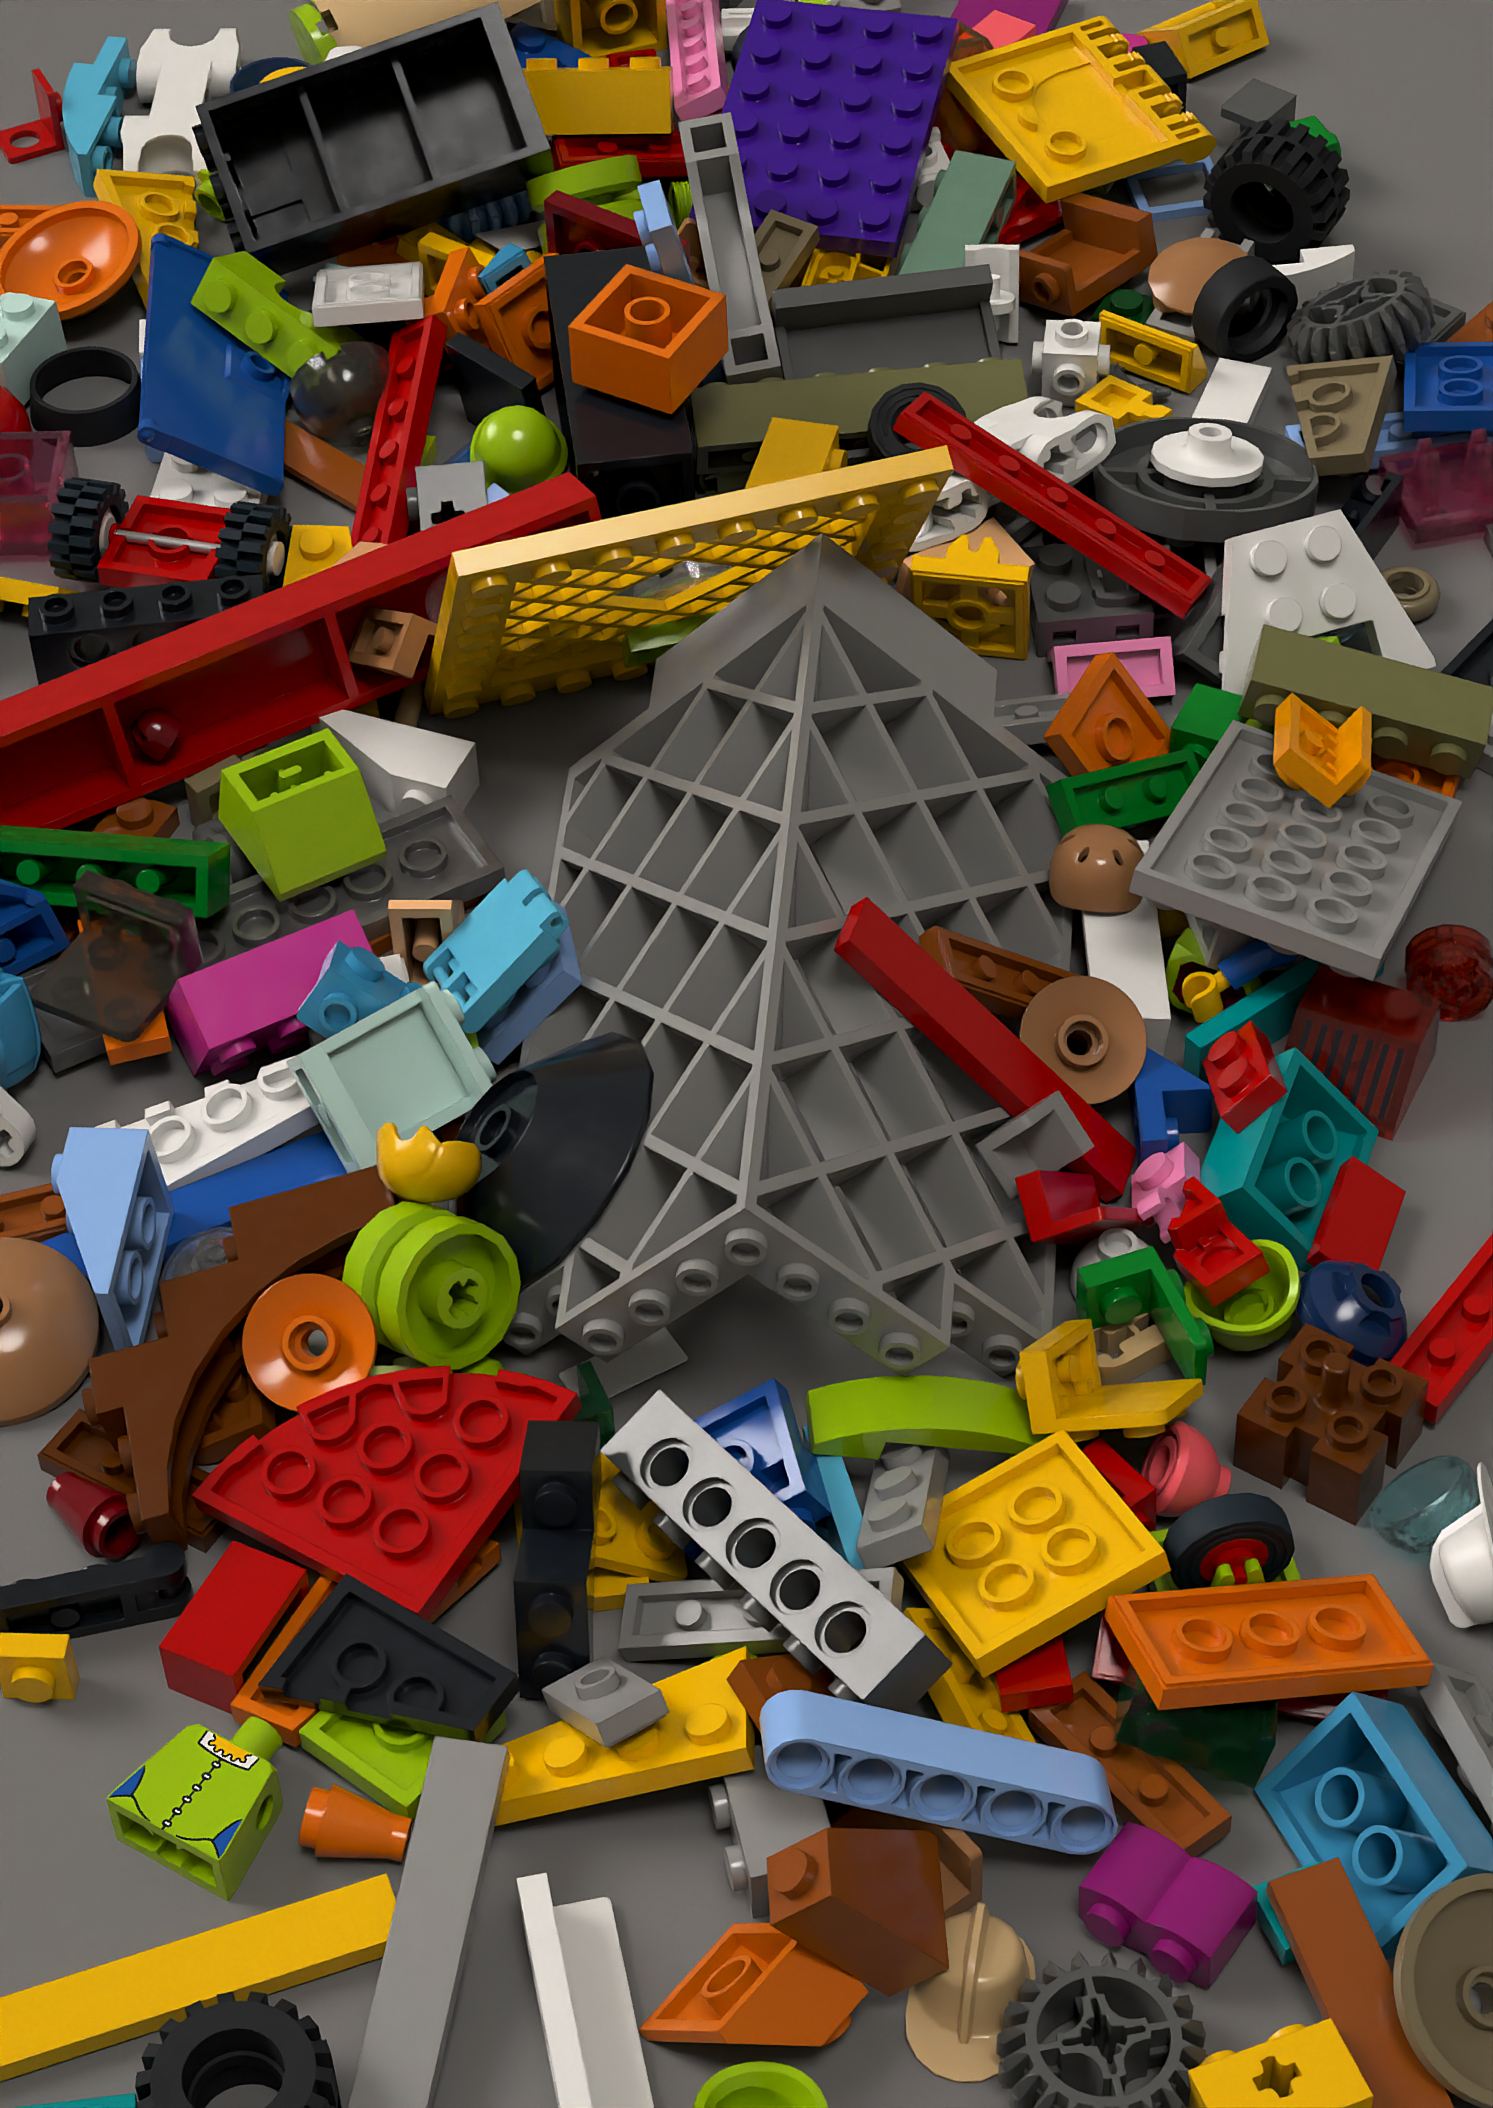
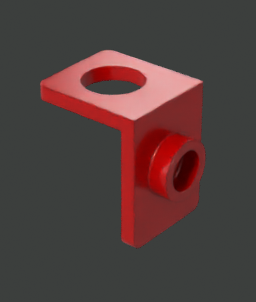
M39 68L31 70L40 120L0 131V150L9 164L20 163L65 149L60 122H63V101L57 91L54 92ZM21 137H35L39 139L35 145L26 148H18L12 145L16 139Z

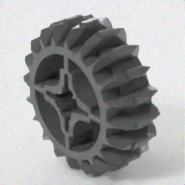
M1389 270L1383 274L1374 271L1368 276L1360 278L1355 276L1352 280L1345 283L1337 282L1335 287L1320 291L1316 298L1306 300L1302 304V308L1296 310L1291 315L1292 320L1286 325L1289 335V347L1294 361L1298 362L1299 365L1393 355L1394 360H1403L1405 353L1417 350L1421 346V341L1426 340L1432 334L1431 329L1436 324L1433 315L1435 310L1428 289L1424 288L1420 277L1413 276L1412 272L1406 271L1398 273L1397 270Z
M1111 1950L1101 1960V1966H1089L1088 1961L1078 1951L1071 1960L1070 1972H1065L1049 1961L1047 1967L1043 1969L1042 1983L1025 1978L1024 1984L1019 1988V2002L1009 2001L1003 2013L1004 2028L997 2035L996 2054L1002 2060L998 2067V2079L1000 2084H1002V2088L1011 2090L1010 2107H1188L1191 2091L1188 2070L1199 2066L1208 2057L1206 2050L1202 2049L1205 2044L1206 2032L1202 2021L1192 2020L1194 2006L1190 2001V1995L1172 1997L1173 1982L1170 1980L1169 1973L1151 1981L1145 1979L1146 1966L1141 1957L1130 1966L1129 1970L1116 1967L1117 1961ZM1079 2017V2024L1074 2029L1057 2033L1056 2041L1042 2043L1059 2025ZM1092 2037L1095 2040L1096 2046H1092ZM1108 2064H1112V2072L1109 2071ZM1163 2066L1159 2074L1147 2085L1134 2092L1125 2094V2085L1129 2081L1147 2076V2069Z

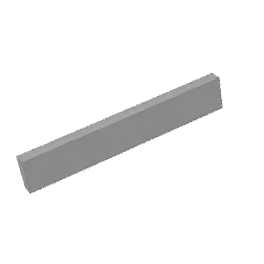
M434 1737L348 2108H432L509 1765L510 1754L507 1746Z

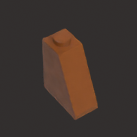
M825 1828L766 1858L770 1926L887 1997H891L949 1969L938 1839L930 1831Z

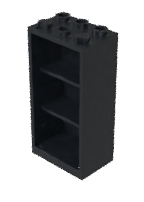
M498 1L195 106L201 124L192 126V130L209 173L218 171V173L209 175V179L225 220L227 222L235 219V222L226 225L235 252H248L279 276L527 190L525 182L554 172L551 148Z
M645 246L544 256L554 389L561 433L565 437L568 448L570 473L596 495L602 520L695 500L693 453L683 403L673 414H669L572 382L568 326L626 264L652 272Z

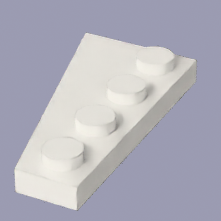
M290 1057L260 1068L256 1080L242 1085L231 1084L229 1080H225L205 1087V1098L177 1108H174L170 1101H166L144 1109L145 1119L121 1127L116 1120H112L95 1128L148 1129L168 1191L170 1192L261 1156L320 1122L286 1061L293 1058Z

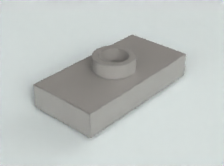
M605 1656L541 1689L550 1712L608 1748L666 1717L665 1714L669 1713L659 1688Z

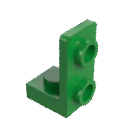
M1153 1246L1077 1268L1076 1314L1080 1320L1091 1319L1093 1329L1110 1324H1122L1136 1316L1150 1313L1185 1379H1202L1203 1386L1206 1385L1207 1358L1214 1355L1210 1331L1202 1318H1193L1186 1306L1185 1291L1178 1273L1173 1268L1166 1270Z

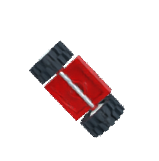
M80 477L66 479L64 481V488H59L56 494L59 503H53L51 513L54 515L53 523L49 522L48 532L52 533V539L47 544L48 552H53L49 559L50 565L55 568L54 574L60 578L129 588L166 584L173 581L188 582L218 579L232 575L262 574L265 594L283 587L292 526H289L291 516L290 513H286L287 509L284 507L237 501L229 509L137 495L129 509L128 502L124 501L126 497L125 490L120 489V484Z

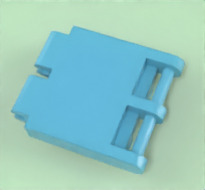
M527 869L521 870L510 881L504 878L426 959L423 964V972L429 981L439 983L441 986L440 991L447 989L453 994L465 1018V1023L460 1025L461 1029L466 1033H475L493 1015L501 1013L510 1005L516 991L537 969L546 966L554 959L560 948L559 937L567 929L569 920L555 901H551V896L537 877H533Z

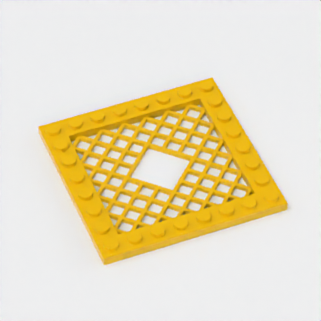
M947 445L452 552L423 693L429 715L444 712L446 718H459L478 711V704L501 700L504 706L517 705L532 700L536 696L535 692L557 687L559 693H571L589 687L592 684L591 679L613 675L615 680L623 681L642 676L648 672L647 667L656 665V662L625 668L621 647L623 643L622 638L625 633L632 630L649 628V625L672 620L673 622L681 621L689 617H699L706 615V613L722 610L822 533L888 585H891L954 469ZM684 561L735 566L665 600L615 595Z

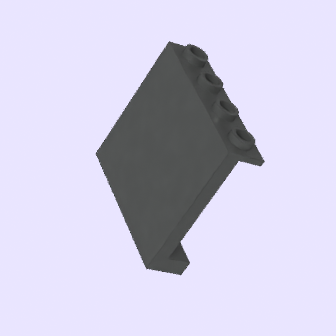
M984 264L773 290L770 315L783 379L810 378L823 372H835L843 375L865 373L878 367H890L898 370L919 368L933 362H945L952 365L974 363L987 357L1002 358L990 304L993 287L990 265ZM914 443L904 444L909 448L922 449ZM870 448L847 451V467L876 461L870 452Z

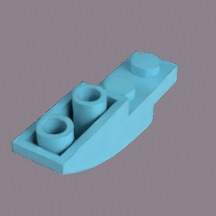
M108 36L94 64L74 63L66 81L63 93L62 114L68 151L76 182L83 195L87 197H95L96 195L93 183L97 169L112 170L113 159L118 149L123 148L120 131L124 117H120V114L122 112L123 100L128 90L133 89L136 85L137 71L136 60L130 58L127 38Z

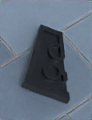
M347 1573L258 1683L264 1698L452 1739L481 1742L522 1688L518 1675Z

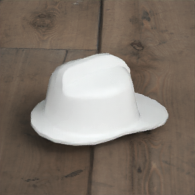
M1483 1462L1478 1463L1477 1466L1481 1504L1441 1531L1433 1545L1430 1560L1432 1580L1449 1620L1456 1627L1460 1628L1493 1622V1486Z

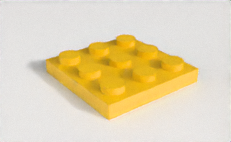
M1064 1429L1057 1431L944 1495L934 1549L897 1562L982 1678L989 1676L1106 1608L1109 1596L1131 1594L1171 1571L1164 1549Z

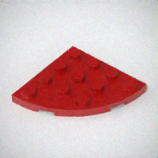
M451 1366L412 1368L371 1376L337 1387L296 1406L299 1413L297 1416L274 1428L259 1440L252 1435L215 1467L191 1496L198 1510L337 1583L347 1573L429 1621L520 1494L519 1468L528 1420L572 1421L582 1406L577 1392L544 1379L501 1369L498 1370L497 1376L476 1373H453Z

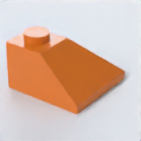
M733 1923L638 2030L646 2041L824 2046L836 2040L846 2031L852 2021L850 2013L869 1991L858 1978L770 1926V1923Z

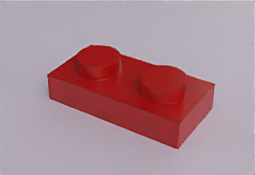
M1251 1020L1237 1032L1230 1031L1222 1035L1210 1048L1208 1057L1202 1061L1220 1117L1237 1134L1288 1092L1268 1037Z

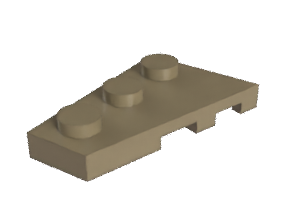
M1393 355L1286 366L1311 468L1312 465H1316L1318 476L1336 475L1347 477L1360 472H1369L1397 376Z

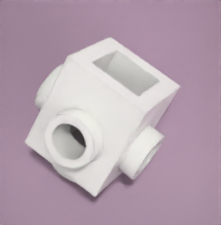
M1079 319L1046 320L1044 342L1034 341L1032 353V374L1042 375V397L1060 401L1063 403L1062 407H1075V400L1098 384L1099 377L1106 378L1109 375L1111 345L1100 344L1101 322H1089Z

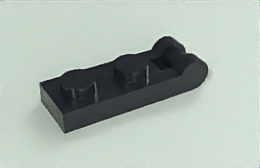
M170 1541L159 1542L149 1547L143 1557L107 1565L94 1564L78 1571L39 1579H22L10 1585L1 1586L0 1633L68 1634L70 1639L178 1617L194 1597L192 1584L189 1577L186 1576L188 1566L185 1553L177 1543Z

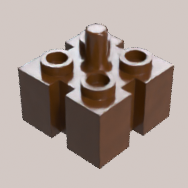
M1305 1323L1278 1360L1277 1382L1264 1377L1237 1413L1233 1466L1281 1490L1291 1478L1307 1486L1306 1502L1356 1526L1383 1487L1385 1465L1396 1470L1421 1435L1429 1381L1380 1357L1374 1365L1366 1367L1353 1360L1354 1345Z

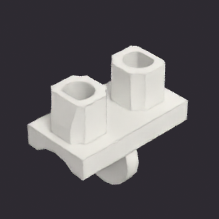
M965 245V267L990 265L993 279L990 304L998 341L1018 343L1019 245Z

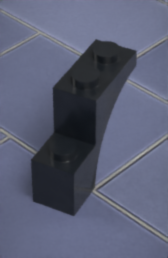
M528 1420L519 1468L522 1534L513 1580L518 1674L522 1686L519 1691L520 1698H544L541 1689L594 1661V1571L597 1520L602 1483L599 1422Z

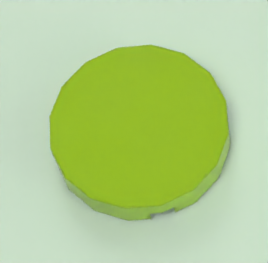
M305 3L289 11V20L304 61L310 65L324 62L329 51L338 47L329 32L319 31L316 24L322 22V16L313 5Z

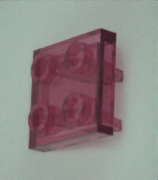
M1484 428L1472 430L1470 441L1432 447L1431 438L1418 439L1415 451L1380 457L1378 475L1382 483L1389 472L1404 476L1400 517L1415 544L1485 532L1486 525L1493 524V443L1488 442Z

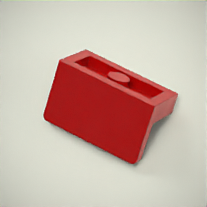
M1036 1170L1015 1178L1032 1243L1085 1246L1108 1229L1125 1228L1132 1231L1155 1223L1153 1216L1143 1221L1138 1215L1137 1208L1101 1206L1093 1176L1090 1174Z

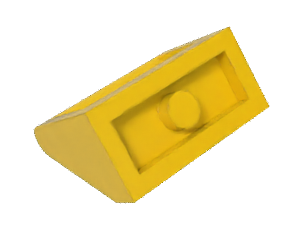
M1213 0L1136 34L1145 36L1148 44L1166 41L1186 70L1187 78H1193L1270 44L1258 0Z

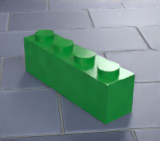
M0 825V879L42 892L50 905L208 918L230 904L231 843Z

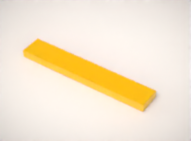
M387 1873L0 1997V2082L158 2031L170 2018L181 2023L187 2018L185 2007L199 2000L204 2008L218 2004L217 1994L234 1992L235 2001H247L250 1991L267 1993L268 1995L382 1958L396 1904V1898Z

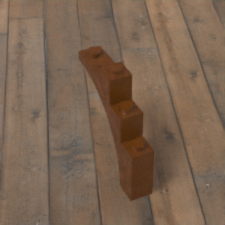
M377 1165L228 1207L233 1235L223 1237V1246L228 1263L159 1282L163 1310L153 1313L158 1339L88 1359L92 1387L82 1390L85 1412L92 1429L103 1427L115 1452L119 1451L127 1476L129 1478L135 1477L137 1491L128 1493L126 1499L130 1518L138 1535L148 1532L153 1544L170 1541L177 1543L182 1547L183 1551L188 1550L186 1499L193 1458L211 1412L237 1371L245 1363L242 1337L247 1316L261 1294L284 1278L298 1274L313 1273L327 1275L342 1281L346 1257L359 1231L380 1211L400 1203L399 1197L395 1196L379 1177Z

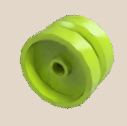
M636 155L596 160L554 171L525 182L531 209L540 214H545L544 200L556 190L634 221L633 212L643 209L641 199H628L616 202L613 200V198L635 191L637 186L642 184ZM545 222L537 229L543 255L548 253Z
M406 1201L380 1211L359 1231L346 1257L342 1282L353 1288L371 1311L377 1331V1344L399 1354H404L426 1366H451V1369L455 1370L483 1359L503 1339L516 1313L521 1286L517 1257L504 1236L484 1224L463 1216H456L448 1210L433 1204Z

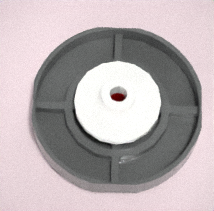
M1160 417L1121 426L1114 429L1116 444L1102 462L1093 468L1095 501L1134 528L1162 536L1164 543L1180 548L1191 547L1197 541L1219 542L1224 547L1225 540L1232 537L1312 517L1315 513L1319 485L1316 465H1312L1311 468L1307 450L1301 445L1271 430L1227 419Z

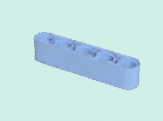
M788 1690L777 1693L768 1699L761 1708L759 1722L765 1769L769 1780L776 1787L788 1792L1068 1854L1087 1855L1098 1852L1108 1846L1116 1836L1118 1824L1104 1766L1097 1759L1086 1754L805 1690Z

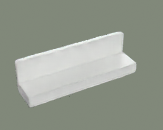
M1137 840L1145 855L1149 849L1148 840ZM1143 897L1137 908L1128 912L1103 913L1081 910L1088 976L1108 981L1129 996L1138 1008L1144 1021L1147 1047L1164 1057L1171 1023V1013L1157 907L1151 905Z
M547 1873L516 1878L522 1922L558 2108H654L611 1900L607 1897H601L553 1907Z

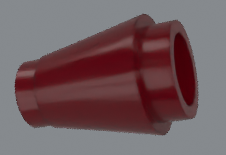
M65 1472L56 1477L50 1484L46 1495L48 1505L60 1517L88 1554L98 1558L118 1559L128 1554L138 1544L142 1534L138 1535L133 1527L127 1506L126 1494L78 1476L74 1472Z

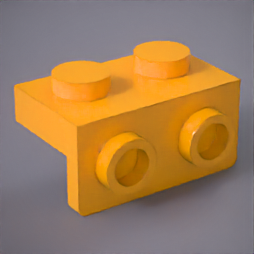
M1291 693L1276 708L1273 765L1278 776L1292 789L1297 791L1306 790L1327 808L1335 804L1344 794L1348 796L1354 795L1363 787L1372 772V713L1363 706H1360L1339 728H1336L1295 694Z

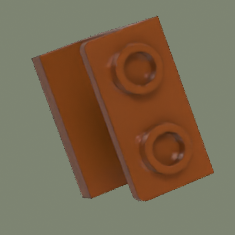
M1077 193L1061 199L1060 203L1065 229L1029 252L1019 249V301L1073 317L1149 267L1158 256L1151 212L1083 193Z

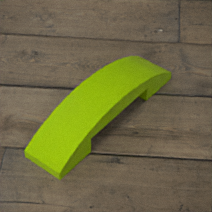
M933 1375L881 1376L830 1384L809 1390L805 1397L812 1454L879 1460L885 1443L893 1442L1009 1453L1011 1458L1054 1434L1032 1435L1027 1400H1023L1020 1397L1017 1389L980 1380Z

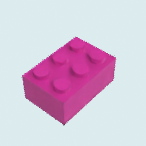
M354 909L177 979L163 1009L193 1076L211 1070L214 1078L221 1077L249 1063L247 1055L269 1046L271 1053L277 1054L291 1049L307 1039L304 1032L311 1028L300 1022L296 1015L299 1007L316 985L324 960L337 941L343 942L350 948L361 947L373 953Z

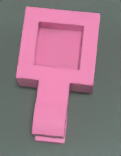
M1185 1142L1180 1143L1165 1154L1159 1152L1151 1155L1140 1164L1135 1174L1131 1175L1132 1208H1137L1138 1215L1143 1221L1153 1216L1155 1223L1146 1227L1149 1228L1157 1223L1160 1229V1239L1164 1244L1171 1241L1167 1231L1171 1218L1180 1217L1186 1202L1182 1191L1185 1181L1194 1176L1201 1182L1200 1159Z

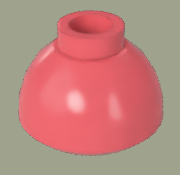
M1176 1421L1165 1427L1166 1430L1155 1437L1145 1456L1141 1475L1156 1488V1516L1164 1518L1180 1517L1198 1504L1228 1493L1231 1484V1471L1228 1467L1219 1464L1214 1447L1206 1436L1196 1428L1182 1421Z

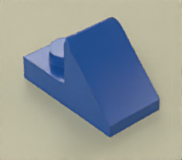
M1147 1047L1143 1066L1136 1079L1128 1087L1134 1143L1137 1149V1167L1151 1155L1159 1152L1165 1154L1179 1145V1134L1206 1133L1210 1131L1212 1126L1214 1096L1211 1087L1206 1082Z

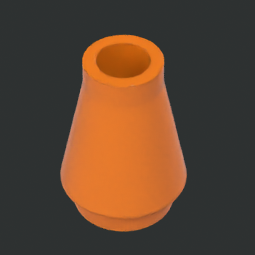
M333 1784L330 1790L313 1787L302 1820L299 1845L315 1849V1857L373 1858L402 1862L408 1846L413 1818L398 1815L336 1784Z

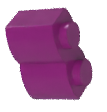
M1126 1822L1079 1886V1917L1084 1921L1086 1928L1096 1939L1112 1947L1123 1945L1127 1948L1144 1952L1149 1956L1152 1965L1162 1975L1169 1973L1170 1980L1178 1983L1188 1981L1195 1985L1210 1988L1255 1924L1258 1892L1239 1876L1222 1866L1205 1859L1191 1857L1179 1845L1162 1834L1145 1826Z

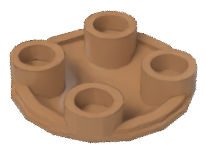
M1196 237L1176 242L1160 252L1150 266L1148 284L1152 291L1154 307L1163 313L1179 312L1185 315H1192L1195 301L1210 277L1231 260L1247 256L1248 254L1236 244L1218 238Z

